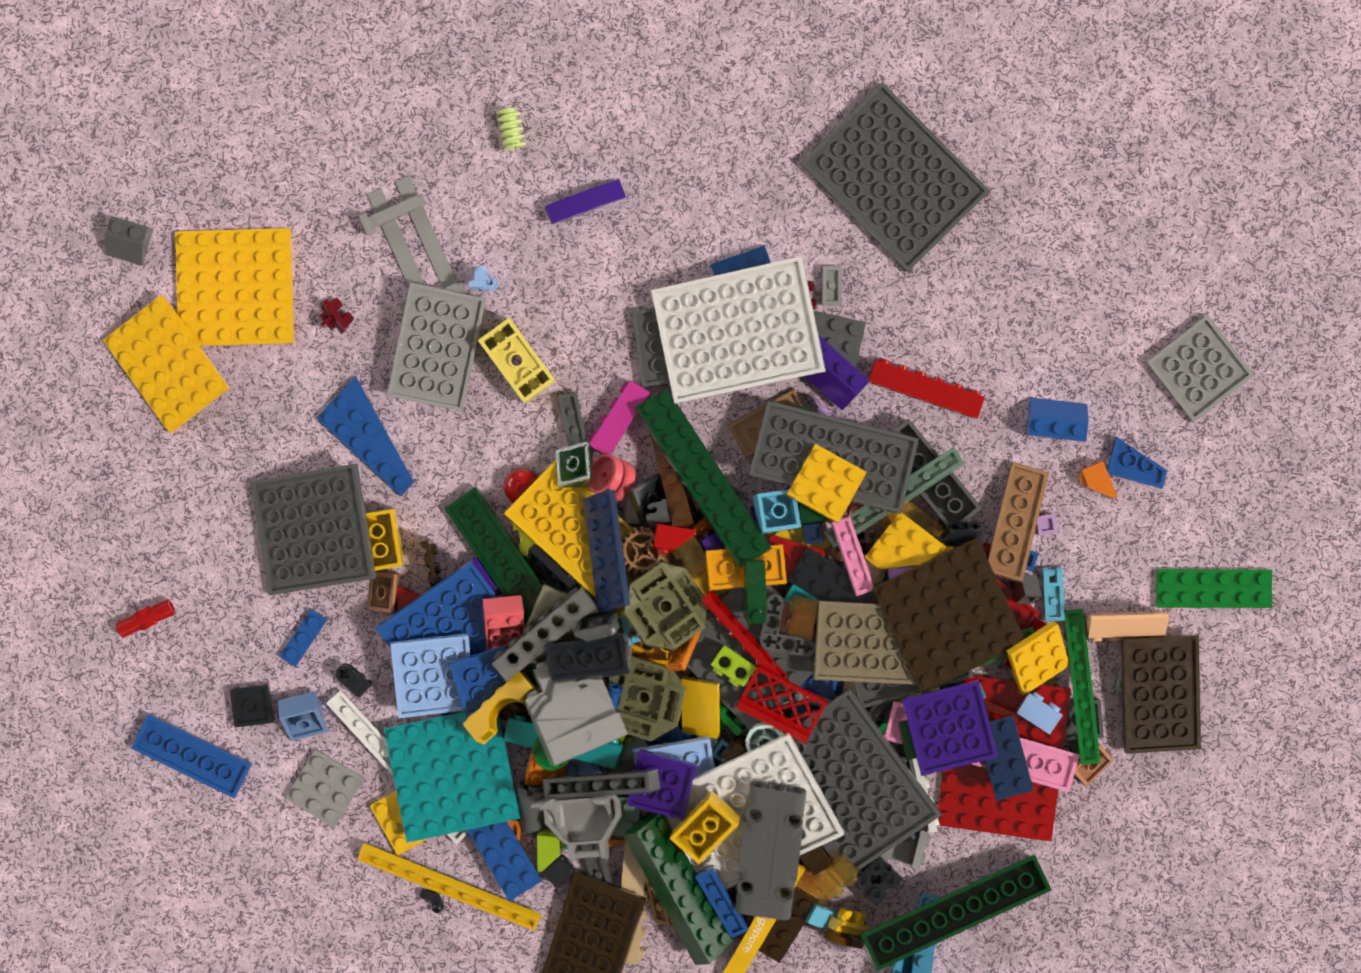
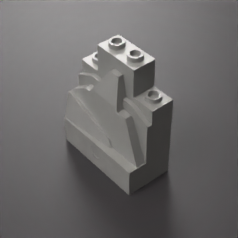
M547 661L536 665L537 669L533 670V674L541 693H538V690L527 694L528 698L523 701L550 765H557L628 734L619 712L615 711L602 678L551 684Z

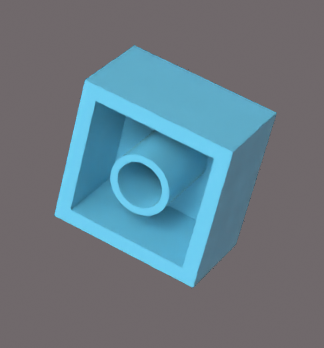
M790 489L752 496L756 523L762 534L801 527L797 501L787 496Z

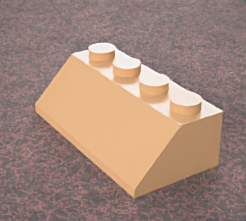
M1158 611L1084 614L1086 637L1090 638V641H1102V638H1109V641H1120L1121 637L1165 636L1169 613Z

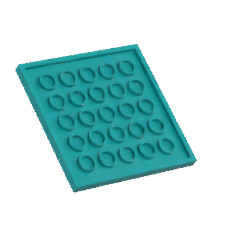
M464 711L384 729L406 843L521 818L506 744L503 741L504 734L499 714L496 722L498 732L484 745L475 741L464 727L463 723L467 721Z

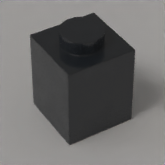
M561 855L545 868L543 873L553 886L556 887L573 873L574 869L572 867L574 864L568 857L564 858Z

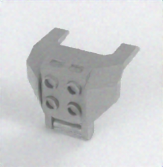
M616 794L542 799L531 805V808L539 807L540 810H544L545 824L568 846L570 861L593 857L609 858L608 840L622 816L620 800ZM599 843L600 849L577 851V845Z

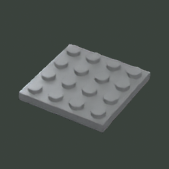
M1205 315L1145 362L1192 423L1254 376L1253 372L1208 315Z

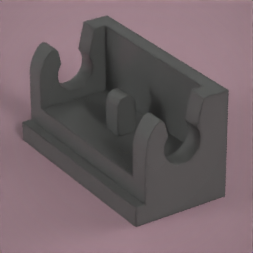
M666 499L647 506L648 509H657L655 513L646 515L647 522L653 533L657 524L673 526Z

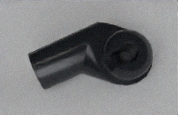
M422 889L420 898L429 900L433 907L432 911L440 913L444 908V902L440 894Z

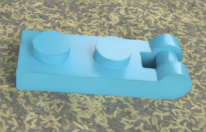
M1042 567L1044 621H1064L1062 567H1055V569ZM1055 576L1056 582H1050L1049 577Z

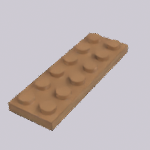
M1015 462L1011 463L987 557L995 576L1019 583L1023 582L1049 472Z

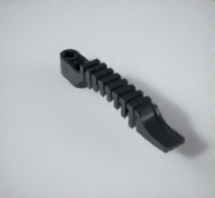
M950 522L947 524V529L938 537H933L946 547H956L978 537L981 546H983L984 525L976 522ZM870 530L869 543H865V531L857 535L863 555H867L875 545V530Z

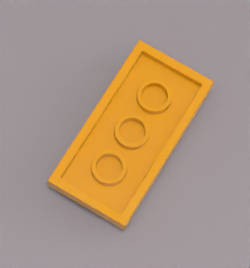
M773 545L769 552L755 559L765 560L766 586L787 584L783 545ZM726 549L705 552L709 591L744 588L745 566L738 569Z

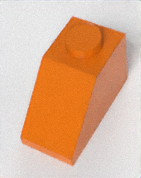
M1103 461L1079 470L1080 475H1078V479L1082 486L1085 485L1087 489L1109 498L1118 497Z

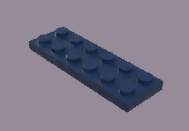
M606 490L583 498L598 613H605L630 605L615 490Z

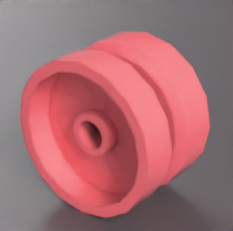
M605 453L599 455L589 467L587 485L594 494L606 490H615L616 502L629 495L628 490L634 486L636 472L630 462Z

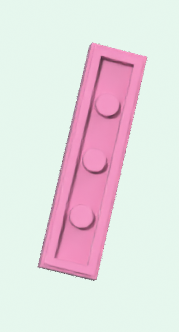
M850 516L840 519L838 524L831 522L855 595L859 596L871 592V587L874 585Z

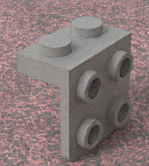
M922 828L915 833L917 839L898 844L882 854L881 857L910 864L911 868L919 870L920 865H924L926 854H924V848L929 845L930 835H928L926 828Z

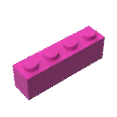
M631 380L629 383L625 382L620 389L621 396L619 399L614 398L609 406L612 410L608 416L606 414L603 415L599 422L601 427L598 431L594 430L588 439L591 441L589 445L602 454H612L637 415L634 410L635 406L646 401L650 395V392Z

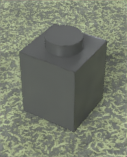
M1025 573L1023 582H1011L1016 604H1033L1042 596L1037 575Z

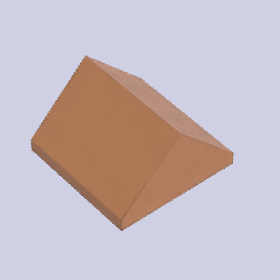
M376 572V578L370 579L368 610L392 614L397 612V589L400 586L401 574Z
M1100 743L1101 763L1081 765L1080 756L1074 775L1086 787L1114 761Z

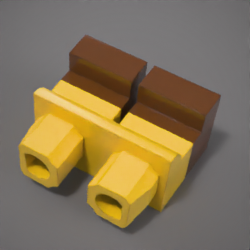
M840 907L838 916H831L824 938L837 945L863 949L858 935L868 929V926L864 925L866 914L854 910L852 915V911Z

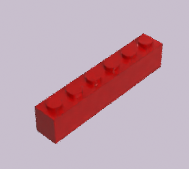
M884 358L874 360L868 377L870 384L973 419H978L985 399L984 396H981L980 391L975 389L967 391L963 389L962 385L953 382L952 385L944 383L945 379L936 376L933 379L926 377L927 373L916 370L915 373L908 371L909 367L898 364L897 367L890 365L891 361Z

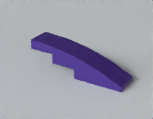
M618 179L546 205L545 210L552 225L626 198V195Z

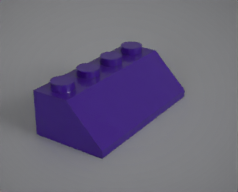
M818 335L826 371L804 377L843 411L870 381Z

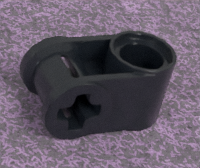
M342 664L336 670L337 680L358 698H361L373 684L370 679L367 680L363 673L350 664ZM347 669L349 671V676L346 675L345 677H343L342 673L344 670Z

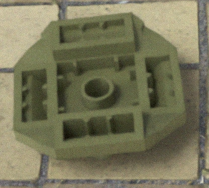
M659 563L629 584L630 605L623 607L622 613L645 646L675 650L706 627L707 608L702 600L704 595L687 569ZM662 602L667 604V612L661 610Z
M632 656L627 659L628 674L610 676L608 686L611 683L621 685L622 693L619 696L618 707L615 711L619 712L627 733L638 738L653 741L678 726L687 689L676 673L669 671L666 665L638 656ZM643 692H646L649 695V700H646L643 697Z

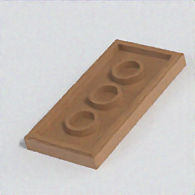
M795 388L771 401L795 408L804 407ZM767 403L728 424L745 458L755 453Z

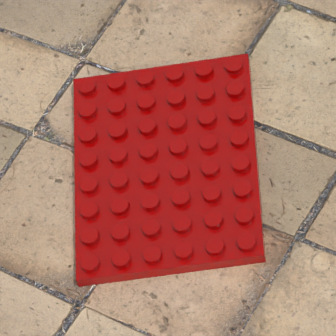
M974 675L973 678L962 680L963 683H968L978 679L986 696L983 699L986 712L996 719L1013 715L1020 738L1064 749L1071 688L1041 684L1029 692L1031 694L1036 692L1044 698L1043 702L1048 705L1053 703L1060 708L1059 712L1062 714V717L1051 734H1048L1016 713L1019 705L1027 695L1023 696L1019 692L1016 681ZM968 764L944 770L938 809L942 814L938 817V826L1052 842L1058 789L1032 782L1034 791L996 801L986 768Z

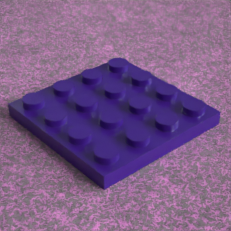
M978 680L902 699L921 776L998 757Z

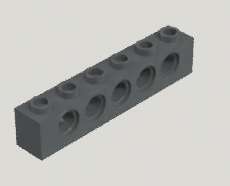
M583 586L580 588L574 587L568 592L567 595L569 597L564 601L560 599L552 606L554 609L549 614L547 612L543 613L537 619L539 622L536 625L532 626L530 624L522 631L524 635L519 639L517 637L513 638L508 643L509 647L505 651L501 649L493 656L492 665L506 681L542 653L546 644L554 643L597 606L595 600ZM569 603H576L578 610L572 612L567 606ZM560 615L564 621L561 624H556L553 621V617ZM546 628L549 634L547 636H540L538 629ZM530 640L534 646L531 649H527L523 646V642ZM510 653H516L519 659L517 661H511L508 658V655Z
M658 769L553 776L543 779L545 799L646 793L660 789Z

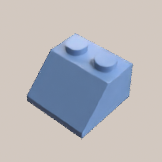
M316 691L278 700L279 719L290 741L328 732L321 702Z

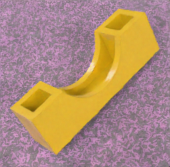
M519 671L504 686L499 687L489 700L484 701L475 713L469 715L463 725L475 741L484 745L498 732L496 722L501 709L513 702L525 704L523 700L528 698L527 694L538 689L527 675Z

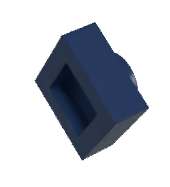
M822 523L802 526L805 545L825 542Z

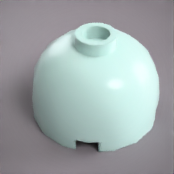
M764 722L757 723L750 729L747 735L746 748L749 752L784 734L782 731L774 728V726Z

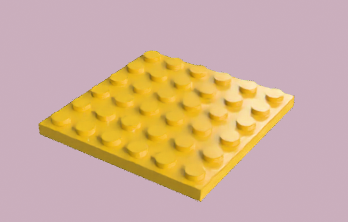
M290 228L175 231L177 315L200 346L294 343Z

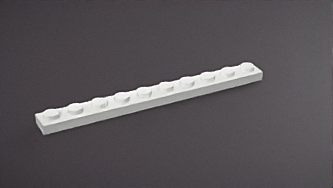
M340 690L326 704L393 775L386 739ZM465 830L447 835L457 844L468 832Z

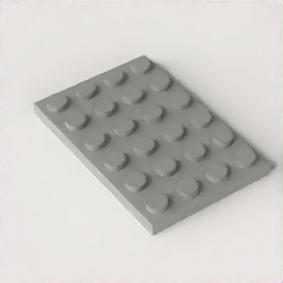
M410 282L387 396L463 411L486 298Z

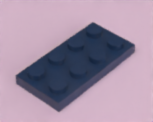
M1009 715L990 720L989 724L998 757L985 760L995 800L998 801L1034 791L1014 716Z

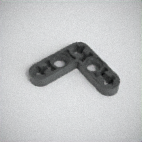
M778 594L769 595L767 597V611L768 609L772 611L773 607L769 601L777 597L780 605H776L775 611H779V615L767 613L766 620L768 617L774 616L777 619V625L775 627H768L766 623H762L760 634L761 646L770 651L800 656L813 655L815 653V643L811 639L779 634L784 600ZM768 636H771L772 640L777 641V637H781L779 641V649L775 648L777 644L770 643L769 646H766V643L763 642V639H767ZM785 639L793 641V647L789 650L784 649L782 646V642ZM796 640H800V645H805L806 642H809L812 650H808V653H805L803 648H798V652H796Z

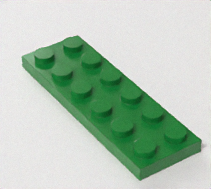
M1156 569V608H1272V570Z

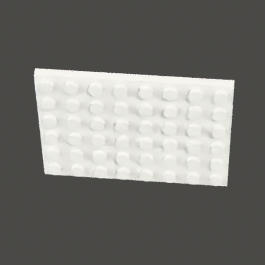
M801 256L651 290L674 404L826 371Z
M789 733L694 777L685 817L711 790L740 815L738 826L700 864L685 853L695 872L713 865L726 889L738 884L739 880L738 867L744 820H746L749 786L752 781L797 786L806 789L800 855L844 835L841 825ZM756 809L751 810V812H752L753 814H759V813H760V812H759L758 810H756ZM796 815L790 816V818L793 820L799 819V817ZM665 816L672 830L682 821Z

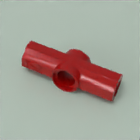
M167 599L152 607L149 606L139 610L133 616L116 623L119 635L125 638L140 630L143 631L153 625H157V622L176 614L173 603L170 599Z

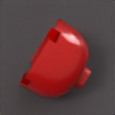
M528 468L512 470L504 480L503 489L505 496L510 502L515 503L539 476Z

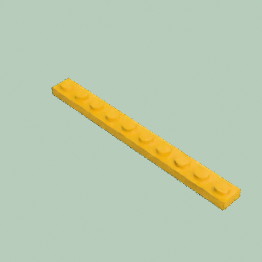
M363 843L357 859L360 862L532 931H535L542 914L509 902L499 896L492 895L374 846Z

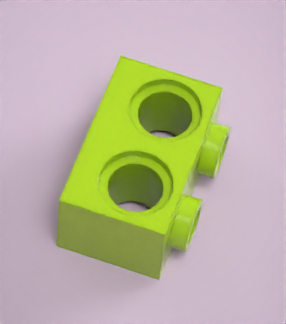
M724 644L711 662L712 670L720 676L723 674L728 676V681L736 687L739 685L744 687L757 668L756 665ZM723 656L730 659V663L726 667H722L719 664V659ZM739 667L746 670V675L742 678L735 675V671Z

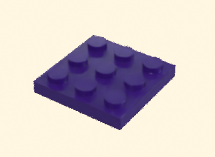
M640 749L635 771L658 769L660 789L646 793H630L627 805L684 820L697 764Z

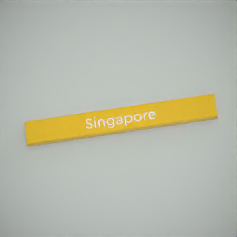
M801 865L798 866L795 886L805 871V867ZM785 887V888H781V889H782L783 891H785V892L790 891V890H789L788 888H786V887ZM755 916L722 973H745L776 919Z

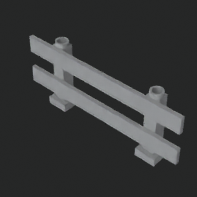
M410 176L395 182L404 201L394 206H389L382 189L367 194L376 214L369 216L365 213L359 216L363 227L370 236L376 233V228L382 226L408 286L410 282L425 285L396 222V219L410 214L443 289L459 293L466 292L462 283L457 282L423 207L426 205L422 194H417ZM406 301L399 304L402 313H404Z

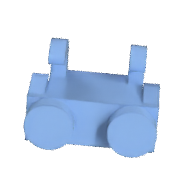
M474 267V280L468 282V286L472 290L495 291L499 287V283L494 277L492 278L493 284L489 285L491 280L486 267Z

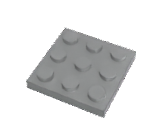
M315 749L285 799L335 828L365 778Z

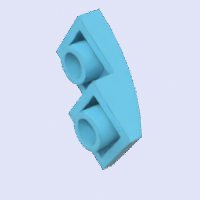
M814 903L806 921L811 925L827 929L831 916L837 917L839 910L830 906L826 908Z

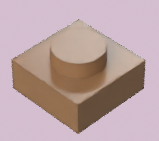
M827 547L825 549V554L831 556L833 560L843 561L839 547L836 549L834 547Z

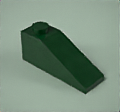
M765 560L745 561L742 613L747 624L766 623Z

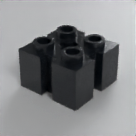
M881 856L848 877L849 881L859 890L863 887L866 889L864 891L865 896L876 907L887 896L885 891L889 887L893 890L903 880L902 876L891 865L887 868L884 866L887 862ZM873 874H874L875 876H877V875L879 874V876H878L879 879H878L877 881H876V880L872 881L873 879H872L871 876H872Z

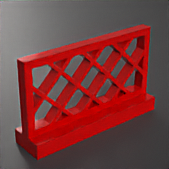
M758 665L736 708L768 725L774 726V728L785 734L789 733L791 737L806 744L828 700ZM758 673L766 675L769 682L759 684L757 680ZM779 682L784 684L786 691L776 693L773 684ZM770 685L773 694L763 697L760 688ZM757 689L760 698L752 699L747 694L750 690ZM791 693H801L804 700L794 702ZM788 694L790 703L780 705L778 697ZM775 698L777 707H767L765 700ZM817 701L822 705L818 710L811 711L808 702ZM805 703L808 712L798 715L795 706ZM792 707L795 716H785L782 709ZM810 716L812 722L810 727L802 725L800 718Z

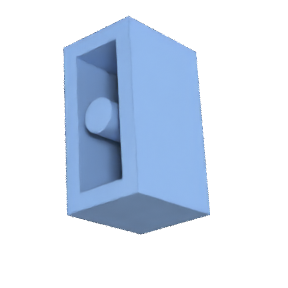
M1036 692L1033 694L1027 693L1016 713L1048 734H1051L1062 717V714L1059 712L1060 708L1053 703L1046 704L1043 702L1044 698Z

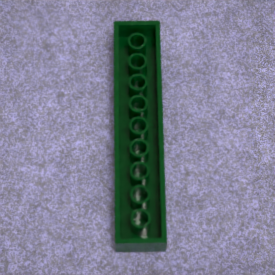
M1034 854L858 936L874 971H879L1052 891Z

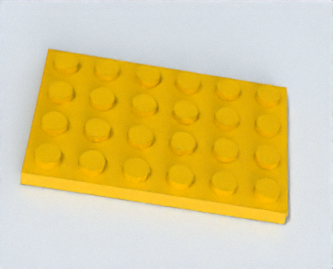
M164 295L158 296L103 339L106 346L169 433H173L231 389Z

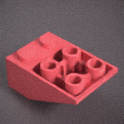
M519 595L482 599L487 650L503 645L507 649L509 647L508 643L515 637L519 639L525 628L522 597Z

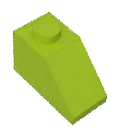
M541 829L537 835L538 872H542L567 847L551 829Z

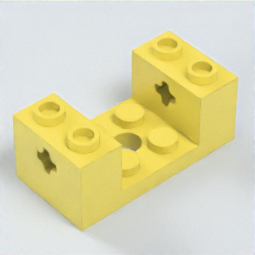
M510 318L478 340L525 404L557 382ZM514 355L522 357V363L519 366H514L511 362Z

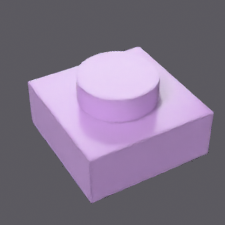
M1055 514L1038 517L1036 525L1038 536L1058 533Z

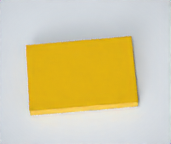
M683 677L681 682L687 690L682 706V733L718 739L720 737L719 682Z

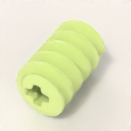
M515 108L497 111L496 115L500 116L497 121L499 124H502L499 126V131L503 132L500 134V137L505 139L501 142L502 146L506 147L503 150H515L525 146V142H520L525 135L519 134L523 127H517L522 120L516 119L521 113L515 112Z

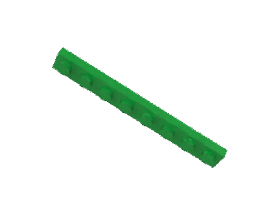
M1066 610L1064 615L1081 765L1099 764L1101 761L1084 610Z

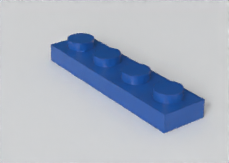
M713 865L696 872V880L729 936L732 938L747 932V923L742 915L735 911V903Z

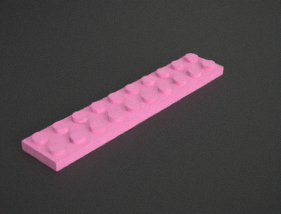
M893 701L888 725L884 733L887 740L902 744L898 721L907 720L903 703ZM1020 738L1031 781L1069 792L1080 755ZM985 761L972 763V765L987 769Z

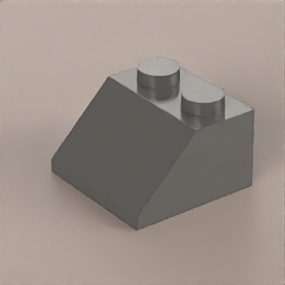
M111 216L105 234V255L143 266L153 229Z

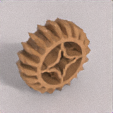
M641 526L638 532L636 527H633L632 533L627 530L625 532L626 537L621 536L624 562L627 567L626 574L632 571L633 578H635L637 573L641 577L659 563L667 561L663 557L666 555H659L657 551L656 559L653 558L654 555L649 550L654 540V533L653 535L650 534L651 528L644 532V527ZM642 538L647 541L644 544H638L636 542L633 543L631 540ZM627 546L634 555L632 561L627 556ZM645 546H647L644 550L645 553L638 559H636L639 555V551L643 549ZM640 561L652 564L648 567L636 566Z

